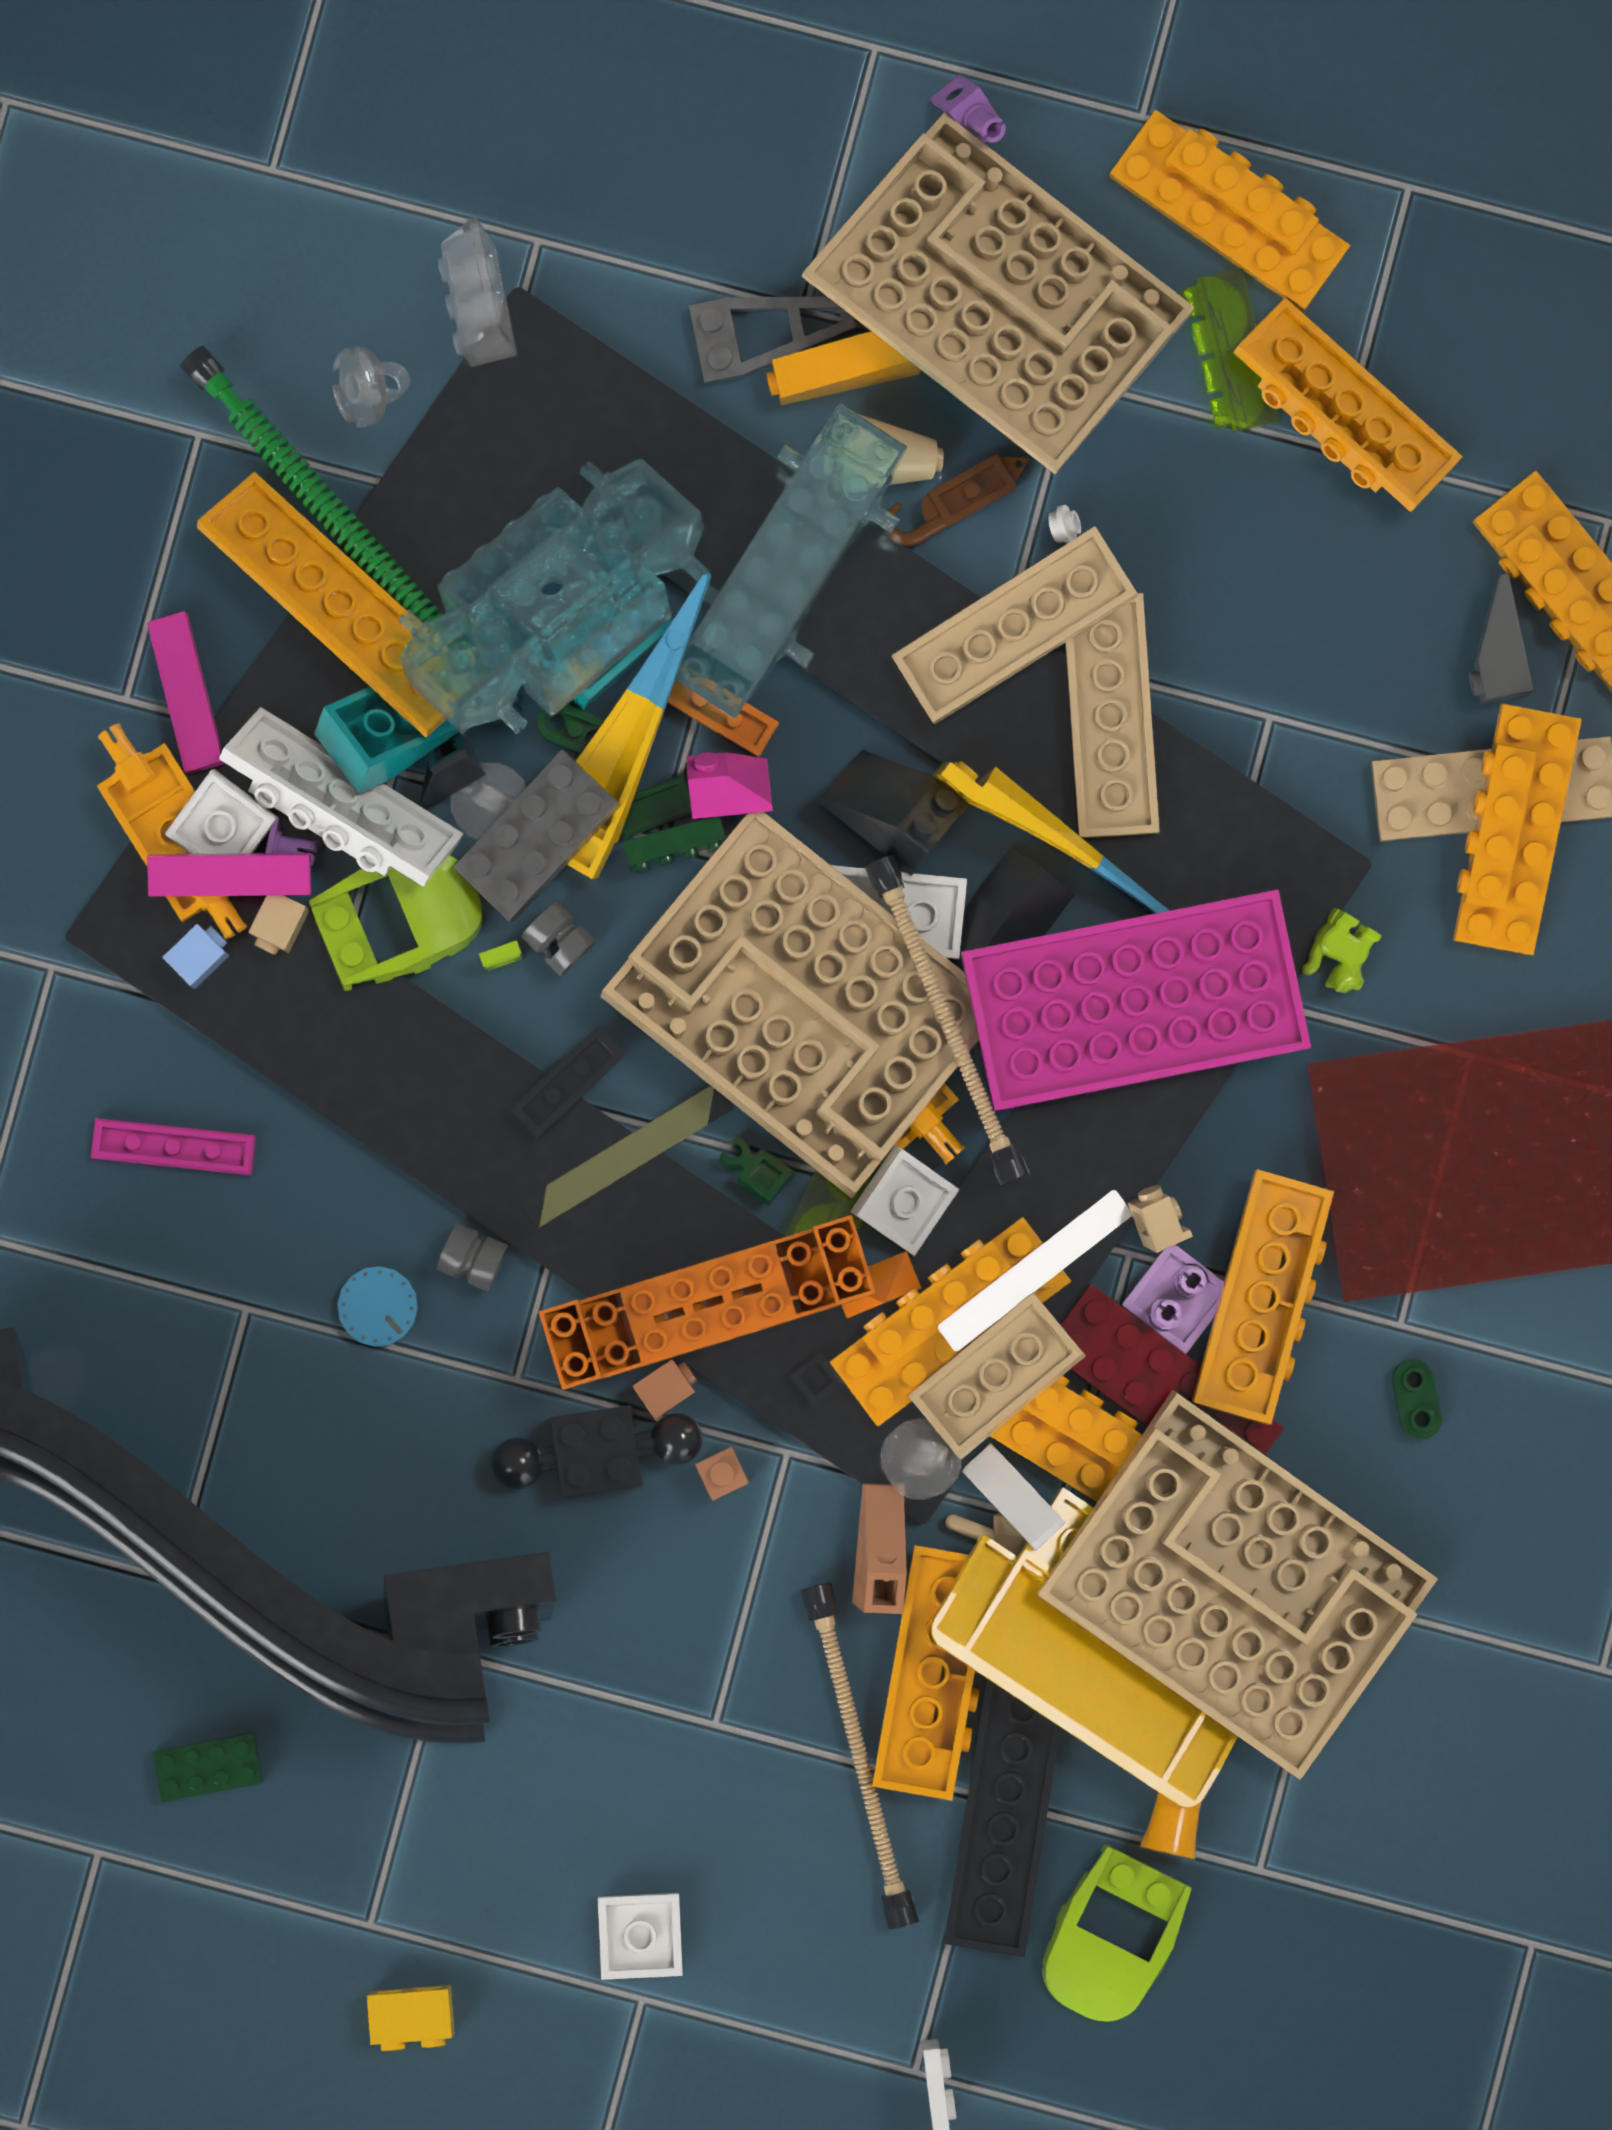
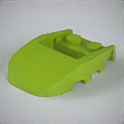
M449 855L424 887L393 867L385 876L377 871L367 872L360 869L308 901L344 991L352 990L351 984L373 979L378 984L393 980L394 977L413 972L418 974L431 968L430 965L446 956L451 957L463 950L477 937L483 921L481 901L477 890L454 868L459 862L457 859ZM389 876L418 948L377 964L348 892Z
M1104 1844L1100 1850L1102 1852L1101 1856L1089 1872L1085 1871L1076 1884L1077 1887L1065 1905H1062L1056 1917L1057 1923L1043 1958L1042 1975L1048 1991L1062 2005L1087 2018L1109 2022L1124 2018L1133 2012L1157 1977L1162 1973L1174 1948L1192 1887ZM1095 1886L1168 1922L1149 1962L1077 1926Z

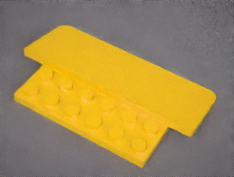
M1060 1488L1049 1505L1066 1524L1037 1551L1026 1542L1018 1556L986 1535H980L932 1620L931 1635L934 1642L1175 1804L1182 1807H1192L1199 1804L1220 1772L1238 1736L1036 1594L1093 1507L1065 1488Z

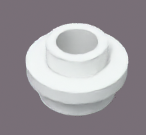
M1067 505L1058 506L1056 511L1049 513V527L1056 543L1065 542L1068 544L1077 538V534L1081 533L1078 514L1074 510L1070 511Z

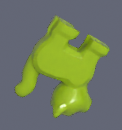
M1333 908L1328 916L1327 923L1315 935L1314 943L1308 954V960L1302 966V972L1307 976L1312 975L1320 967L1322 957L1327 956L1337 960L1339 964L1332 969L1325 987L1334 988L1336 992L1342 993L1352 990L1359 991L1364 983L1361 966L1366 961L1373 943L1378 942L1382 935L1361 924L1354 935H1352L1349 930L1356 927L1360 921L1346 912Z

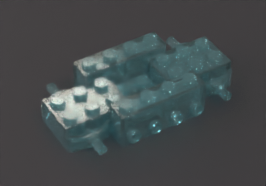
M643 459L632 461L612 473L607 472L606 474H603L592 462H587V468L583 465L579 474L593 485L594 488L585 500L582 508L560 487H557L548 495L541 496L522 517L509 522L502 533L489 544L480 546L474 552L472 558L458 569H453L445 575L442 582L437 586L446 614L431 622L425 621L424 623L411 610L405 611L406 616L404 614L400 616L399 623L413 636L400 656L404 673L408 677L410 685L461 734H464L473 726L497 719L504 721L514 733L521 732L520 727L523 730L527 725V720L512 708L521 685H524L525 692L552 717L672 617L665 585L655 575L683 568L698 582L702 575L709 573V569L694 557L695 549L704 530L701 512ZM549 583H559L562 585L561 590L557 594L545 595L541 592L543 587Z

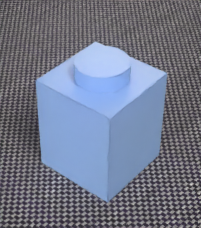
M196 924L162 958L192 988L196 989L229 957L222 949L227 944V941L212 926L205 931L200 925Z

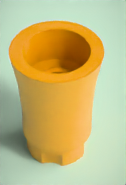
M1158 1792L1152 1816L1140 1847L1195 1859L1196 1833L1201 1802L1192 1807H1182Z

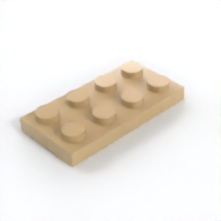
M1032 1292L908 1396L961 1460L1082 1360L1085 1354Z

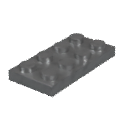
M561 750L461 858L454 868L509 922L514 923L619 809L621 804L566 751Z

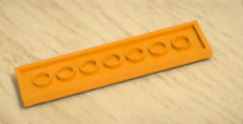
M253 472L197 521V528L424 737L427 738L482 688L483 680L257 473Z

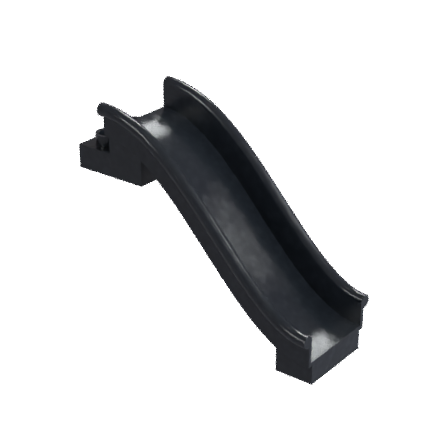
M15 1328L0 1329V1480L24 1488L76 1518L143 1569L243 1652L300 1692L333 1711L366 1726L404 1738L449 1744L485 1742L483 1724L490 1723L476 1631L488 1629L490 1647L493 1648L522 1645L539 1640L538 1632L542 1631L540 1621L551 1620L556 1603L549 1552L384 1575L383 1595L389 1639L382 1637L341 1616L293 1584L244 1546L157 1473L112 1439L65 1409L30 1393L25 1355Z

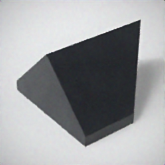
M464 729L427 754L428 760L419 806L426 810L486 775Z

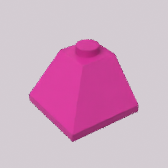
M710 752L686 757L692 819L773 811L766 758L733 753L714 754Z

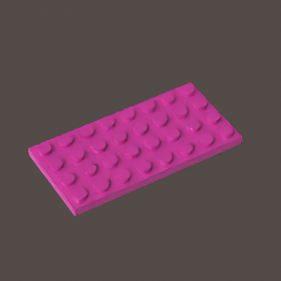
M1279 890L961 953L993 1111L1311 1048Z

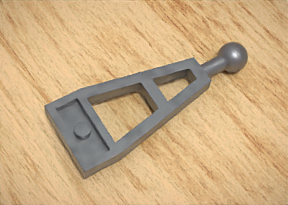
M827 296L727 297L689 305L705 385L744 378L772 366V359L818 347L856 331L854 321H857V319ZM840 310L841 322L804 336L800 311ZM787 311L793 342L741 363L731 312Z

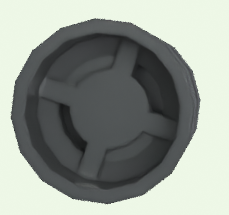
M556 901L529 925L521 935V938L536 953L544 952L546 954L545 962L562 977L593 948L597 940L582 925L573 926V916Z
M456 1223L442 1251L436 1270L457 1279L464 1274L467 1277L468 1284L489 1292L503 1264L509 1245L489 1236L480 1240L478 1239L477 1231Z

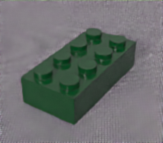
M720 816L704 818L626 840L622 843L630 870H636V873L651 870L650 865L660 863V866L675 863L674 859L684 856V859L687 860L699 856V852L708 849L709 853L716 852L726 840Z
M255 1732L153 1751L161 1802L264 1782Z

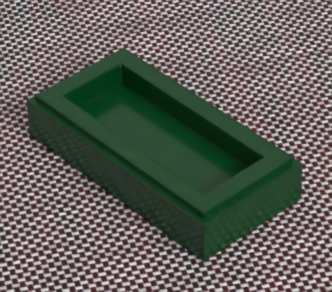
M684 774L635 792L621 832L623 841L692 815L689 786Z

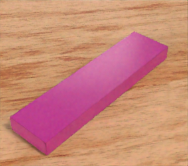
M183 611L147 622L184 772L190 775L226 764L219 759L222 747L188 614Z
M310 853L149 854L147 856L148 896L311 895Z
M95 1118L91 1158L252 1176L256 1136Z

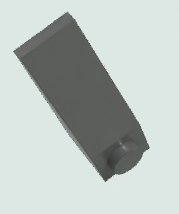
M1509 573L1500 575L1495 581L1473 665L1474 672L1469 673L1473 696H1480L1481 705L1528 696L1534 690Z

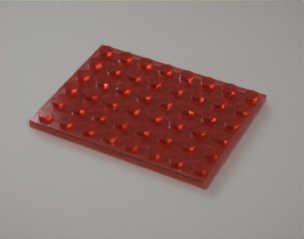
M1612 1020L1307 1064L1325 1187L1327 1190L1334 1191L1329 1214L1343 1302L1612 1264Z

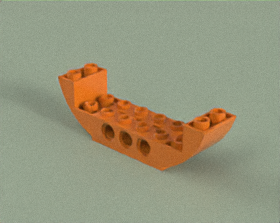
M852 1215L814 1226L813 1229L583 1300L577 1299L538 1312L561 1388L564 1390L787 1323L867 1297L876 1292Z

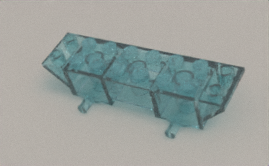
M838 403L805 457L785 444L776 459L790 466L796 472L721 591L708 585L703 600L711 604V607L688 642L675 680L736 719L764 679L768 677L776 662L786 654L804 665L805 668L808 666L815 653H812L795 641L798 628L861 528L872 520L891 534L899 523V518H896L880 506L883 494L893 480V475L908 448L907 446L841 403Z

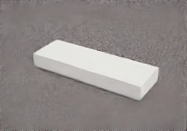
M991 1443L963 1469L962 1472L1036 1551L1066 1524Z

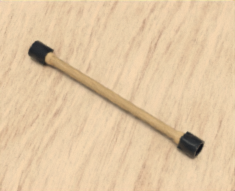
M894 855L881 858L865 867L866 873L872 886L878 892L879 897H884L886 904L892 907L891 911L896 916L895 920L898 921L899 930L902 931L903 939L906 940L905 944L910 949L911 958L916 963L915 967L918 968L917 972L920 973L921 981L924 982L923 986L926 987L925 991L928 992L929 1000L932 1001L931 1005L934 1006L935 1014L939 1015L937 1019L941 1020L939 1023L942 1025L943 1033L947 1034L945 1038L949 1039L947 1042L950 1044L951 1052L955 1053L953 1056L957 1058L955 1060L958 1063L957 1066L961 1067L959 1070L963 1072L961 1074L962 1077H965L963 1080L966 1082V1086H969L970 1096H973L974 1105H977L976 1110H979L978 1115H981L982 1124H985L984 1129H987L986 1133L989 1134L988 1138L991 1139L989 1146L992 1154H990V1158L1000 1186H1005L1028 1176L1030 1172L1015 1144L1011 1145L1008 1137L1002 1135L1003 1130H1000L1001 1125H998L999 1121L996 1120L995 1111H992L993 1107L990 1106L991 1102L988 1101L987 1092H984L985 1088L982 1087L981 1078L976 1073L977 1069L974 1068L973 1059L968 1054L967 1045L964 1044L963 1036L959 1035L961 1031L958 1030L957 1022L953 1021L955 1017L951 1016L953 1013L950 1011L949 1003L945 1002L947 999L943 997L945 994L942 992L941 984L937 983L939 980L935 978L937 976L934 973L935 970L931 969L933 966L929 964L931 962L928 959L929 956L926 954V950H923L925 948L924 945H921L923 942L920 940V936H917L918 931H915L916 926H913L912 917H909L910 912H907L906 903H903L905 895L902 889L905 886Z
M828 1582L802 1589L800 1592L809 1621H814L816 1629L822 1633L820 1637L823 1638V1648H826L824 1652L827 1653L825 1655L828 1658L827 1663H830L828 1667L831 1668L829 1670L832 1673L831 1678H834L832 1680V1683H835L833 1687L836 1688L835 1693H838L836 1698H839L837 1702L840 1703V1713H843L841 1717L844 1718V1728H847L845 1733L848 1734V1743L851 1744L849 1745V1748L852 1749L850 1752L853 1754L852 1758L855 1759L853 1763L856 1764L854 1766L857 1769L856 1774H859L857 1778L860 1779L858 1781L861 1784L860 1789H863L861 1794H864L862 1798L865 1799V1809H868L866 1813L869 1814V1824H872L870 1828L873 1829V1839L876 1840L874 1841V1844L877 1845L875 1848L878 1850L877 1854L880 1855L878 1859L881 1860L879 1862L882 1865L881 1870H884L882 1874L885 1875L883 1878L886 1880L884 1885L886 1895L881 1897L888 1929L908 1926L920 1920L910 1890H905L903 1881L898 1878L899 1873H896L898 1868H895L897 1864L894 1863L895 1858H892L894 1853L891 1852L893 1849L890 1847V1838L887 1837L889 1835L886 1832L887 1827H884L886 1823L883 1822L885 1818L882 1817V1807H879L881 1803L878 1802V1792H875L877 1788L872 1787L873 1777L871 1776L873 1773L870 1772V1762H867L869 1757H866L868 1753L865 1752V1742L862 1741L864 1738L861 1736L862 1732L859 1731L861 1727L858 1726L860 1724L857 1721L858 1716H855L857 1715V1712L854 1711L856 1707L853 1706L854 1701H851L853 1696H850L852 1692L849 1691V1681H846L848 1679L845 1676L847 1673L844 1671L845 1666H842L844 1662L841 1661L843 1659L840 1656L841 1651H838L840 1646H837L839 1642L836 1641V1631H833L835 1629L834 1625H836L834 1615L838 1614L832 1583Z

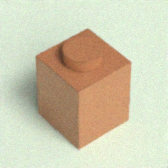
M671 1359L632 1387L656 1420L696 1393L691 1385L696 1383L697 1379L685 1362L677 1365L674 1359Z
M733 1447L695 1464L712 1501L750 1483Z

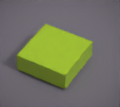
M516 940L479 953L485 970L491 971L522 960L523 954Z

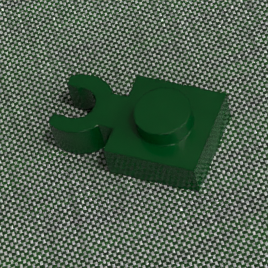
M735 1137L732 1146L739 1150L741 1155L737 1158H731L722 1152L720 1154V1163L728 1170L741 1171L737 1178V1183L769 1206L794 1177V1171L763 1148L754 1156L750 1153L748 1143L740 1137Z

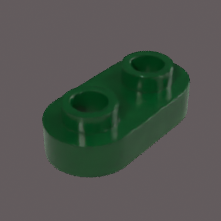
M556 701L546 704L539 711L537 727L540 734L547 741L581 755L588 745L587 736L592 732H597L605 720L566 703ZM554 717H562L565 720V725L561 730H554L550 727V722Z
M1416 1359L1403 1361L1395 1368L1392 1375L1400 1425L1408 1436L1414 1439H1428L1438 1432L1442 1423L1434 1375L1431 1368L1423 1361ZM1411 1372H1417L1421 1377V1383L1415 1388L1407 1383V1376ZM1420 1411L1425 1412L1429 1417L1428 1424L1424 1427L1417 1426L1414 1420L1415 1415Z

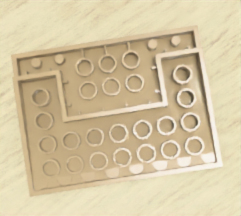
M946 113L940 116L926 134L923 133L802 274L805 280L1054 474L1061 469L1184 325L1194 309L1193 305Z
M764 812L748 813L629 955L628 960L601 993L602 999L850 1198H853L958 1067V1063L955 1061L957 1058L953 1056L955 1053L951 1052L952 1049L947 1042L949 1039L945 1038L947 1034L943 1033L944 1030L939 1023L941 1020L937 1019L939 1015L935 1014L934 1006L931 1005L932 1001L929 1000L928 992L925 991L924 982L921 981L920 973L917 972L918 968L915 967L916 963L911 958L912 954L909 953L910 949L905 944L906 940L903 939L904 935L901 934L902 931L899 930L900 926L897 925L898 921L895 920V917ZM920 937V940L923 942L921 945L925 947L923 950H926V954L929 956L928 959L931 961L929 964L933 966L931 969L935 970L934 973L937 975L935 978L939 980L937 983L941 984L940 987L945 994L943 997L947 999L945 1002L949 1003L948 1006L953 1013L951 1016L955 1017L953 1021L957 1022L958 1030L961 1031L959 1035L963 1036L964 1044L967 1045L966 1049L970 1052L979 1039L966 975Z
M1172 1390L1036 1594L1301 1780L1418 1615L1415 1612L1438 1578Z

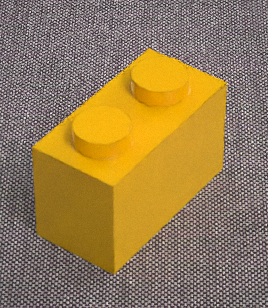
M451 1985L370 1991L367 1995L370 2045L380 2044L381 2051L405 2049V2042L421 2041V2047L424 2048L446 2045L445 2039H450L455 2034Z

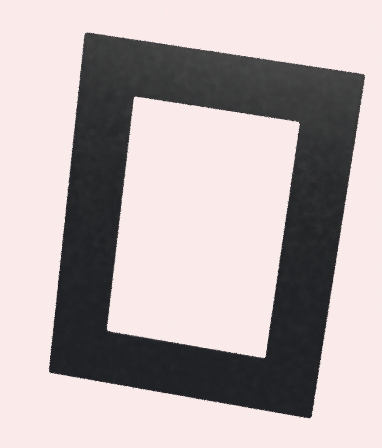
M516 287L510 292L356 515V522L361 521L364 525L362 530L367 528L371 533L370 537L374 536L377 539L376 545L381 544L384 547L383 553L388 552L391 555L390 560L395 559L398 563L396 569L402 567L405 571L404 575L408 574L412 580L409 584L415 582L419 587L417 591L422 590L425 593L423 599L428 597L432 601L431 606L436 605L439 609L436 615L443 613L446 617L444 622L449 620L453 625L450 630L456 628L459 631L457 638L460 636L466 638L551 513L556 508L562 507L688 593L692 592L702 575L710 573L711 579L703 603L941 764L963 762L979 776L975 781L976 783L994 767H997L1078 835L1066 654L1055 648L934 725L891 655L980 600L981 597L907 547L893 542L885 532L523 288ZM337 543L335 546H337L347 557L350 558L352 553L347 554L343 550L344 546L341 547ZM288 613L215 718L222 751L260 707L321 744L314 733L323 708L370 686L293 615ZM1151 712L1159 834L1085 838L1083 840L1169 911L1279 890L1297 977L1302 970V966L1308 960V954L1314 943L1317 931L1327 923L1328 916L1333 908L1343 910L1370 870V860ZM228 764L190 775L184 772L196 791L209 772L215 769L256 800L254 795L248 791L253 780ZM266 808L283 823L281 829L283 836L318 841L317 852L324 844L321 836L308 828L302 830L294 827L289 821V817L276 808ZM270 830L253 853H266ZM130 841L66 934L67 941L587 1297L596 1296L785 1237L663 1153L543 1226L535 1228L521 1206L522 1200L632 1134V1132L581 1098L538 1139L510 1109L546 1073L403 976L394 977L393 980L376 984L374 979L351 984L352 990L344 991L314 916L311 913H308L290 952L287 953L279 949L277 954L273 955L255 946L257 938L249 933L267 895L229 896V900L247 927L238 933L231 921L228 920V924L235 933V936L227 939V944L222 949L229 957L194 989L162 957L196 924L200 925L205 931L212 926L222 937L223 934L208 910H202L182 922L166 896H148V868ZM300 850V851H299V852H303V853H310V854H313L314 856L317 854V853H313V852H309V851H303V850ZM1148 910L1145 916L1151 915L1153 913ZM375 958L376 961H377V964L381 963L380 960H378L377 958ZM1238 1063L1014 1107L1000 1130H1003L1002 1135L1008 1137L1011 1145L1015 1144L1017 1150L1023 1156L1030 1174L1018 1181L1000 1186L993 1171L990 1158L992 1151L988 1145L922 1246L910 1260L922 1288L917 1290L919 1294L932 1285L928 1277L944 1265L948 1264L951 1269H954L965 1259L960 1253L980 1239L986 1245L1022 1217H1024L1044 1244L1112 1190L1117 1191L1128 1206V1202L1139 1198L1138 1193L1141 1190L1155 1186ZM1132 1216L1063 1269L1071 1282L1042 1303L1059 1324L1085 1291L1133 1220ZM902 1297L848 1319L840 1305L677 1356L682 1362H685L688 1366L861 1484L904 1486V1512L921 1524L927 1523L980 1446L979 1444L960 1460L913 1401L877 1427L845 1383L811 1407L788 1374L819 1351L822 1352L830 1363L831 1360L868 1333L863 1327L882 1312L888 1318L898 1311L900 1307L896 1301Z

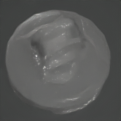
M367 347L345 348L338 353L333 365V371L340 370L339 384L333 385L337 407L345 421L348 423L356 422V427L359 428L374 426L381 421L386 404L398 401L409 388L411 382L410 376L403 366L395 362L379 363L375 354ZM384 375L392 376L397 381L399 389L393 390L388 388Z
M481 763L486 775L451 795V812L458 827L473 839L479 840L527 788L524 780L512 768L500 763Z
M915 1418L901 1423L888 1434L881 1448L880 1465L882 1471H885L892 1488L910 1499L926 1500L944 1493L955 1483L961 1470L962 1459L960 1460L926 1418Z

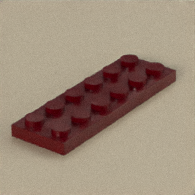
M1089 1284L1060 1323L1061 1327L1085 1354V1357L1070 1370L1147 1427L1172 1390L1191 1403L1201 1365L1094 1285ZM1193 1404L1263 1455H1266L1285 1429L1275 1420H1272L1271 1425H1266Z

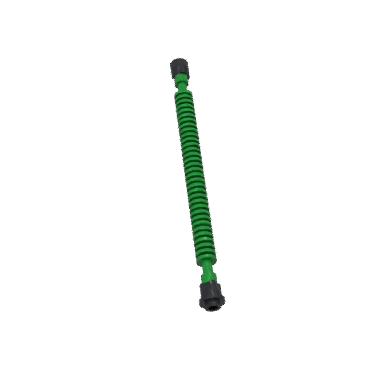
M200 346L191 352L180 365L183 371L202 391L206 389L215 400L220 399L232 412L228 417V421L232 425L235 424V429L238 432H242L241 435L245 440L249 439L248 443L252 448L256 447L255 451L262 455V459L266 463L269 462V467L272 470H276V475L279 478L283 477L282 481L286 486L290 485L289 489L292 493H296V497L300 501L304 500L302 504L306 508H310L309 512L313 516L318 515L316 517L317 521L320 524L324 523L323 527L326 531L331 530L330 535L333 539L338 538L336 542L341 547L344 546L343 550L347 554L352 553L350 558L354 562L358 561L357 566L361 569L366 568L364 572L369 577L372 576V579L377 584L380 583L379 586L483 680V686L477 692L479 696L476 699L492 716L490 721L494 725L502 721L505 726L514 721L523 712L520 704L524 698L520 694L515 695L500 677L495 679L486 668L482 670L469 656L473 647L469 643L464 645L466 639L463 636L457 638L459 631L456 628L450 630L453 625L449 620L444 622L446 617L443 613L436 615L439 611L436 605L431 606L432 601L428 597L423 599L425 593L422 590L417 591L419 587L415 582L409 584L412 580L408 574L404 575L405 571L402 567L396 569L398 563L395 559L390 560L391 555L388 552L383 553L384 547L381 544L376 545L377 539L374 536L370 537L371 533L367 528L362 530L364 528L362 522H356L357 517L353 513L349 514L351 510L347 506H343L344 502L340 498L335 499L337 494L333 490L329 491V485L327 483L322 484L323 479L320 475L315 476L317 472L312 467L309 468L310 464L306 460L301 461L303 456L299 452L295 453L296 448L292 444L288 445L289 441L287 438L282 437L283 434L279 429L275 430L276 426L272 422H268L269 418L262 414V410L258 406L255 407V402L252 399L243 402L231 389L233 384L223 374L225 369L207 348Z

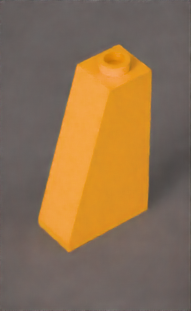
M870 331L772 359L773 371L766 373L771 396L779 395L782 406L919 375L921 369Z

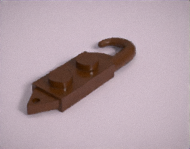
M996 453L931 490L923 498L921 506L925 523L909 532H902L895 525V515L902 508L901 503H895L885 514L884 528L886 534L893 542L901 546L910 547L918 545L943 530L953 527L1016 491L1017 487L1015 484L1028 464L1029 458L999 457ZM1016 462H1021V463H1022V467H1021V468H1017V467L1015 466V463H1016Z

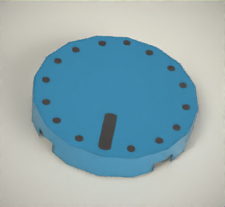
M381 1266L364 1268L352 1275L342 1287L337 1303L339 1320L346 1332L358 1342L374 1347L392 1345L404 1338L414 1326L418 1312L417 1293L410 1281L398 1271Z

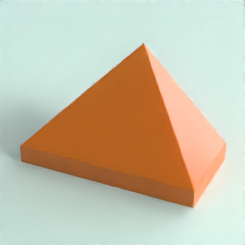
M907 1251L868 1266L876 1293L841 1306L848 1319L902 1297L914 1288L916 1290L922 1289Z

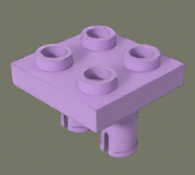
M1173 1245L1160 1253L1121 1306L1186 1354L1215 1317L1224 1282L1177 1245Z

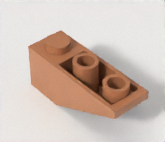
M863 1483L852 1603L864 1613L903 1614L907 1576L904 1486Z

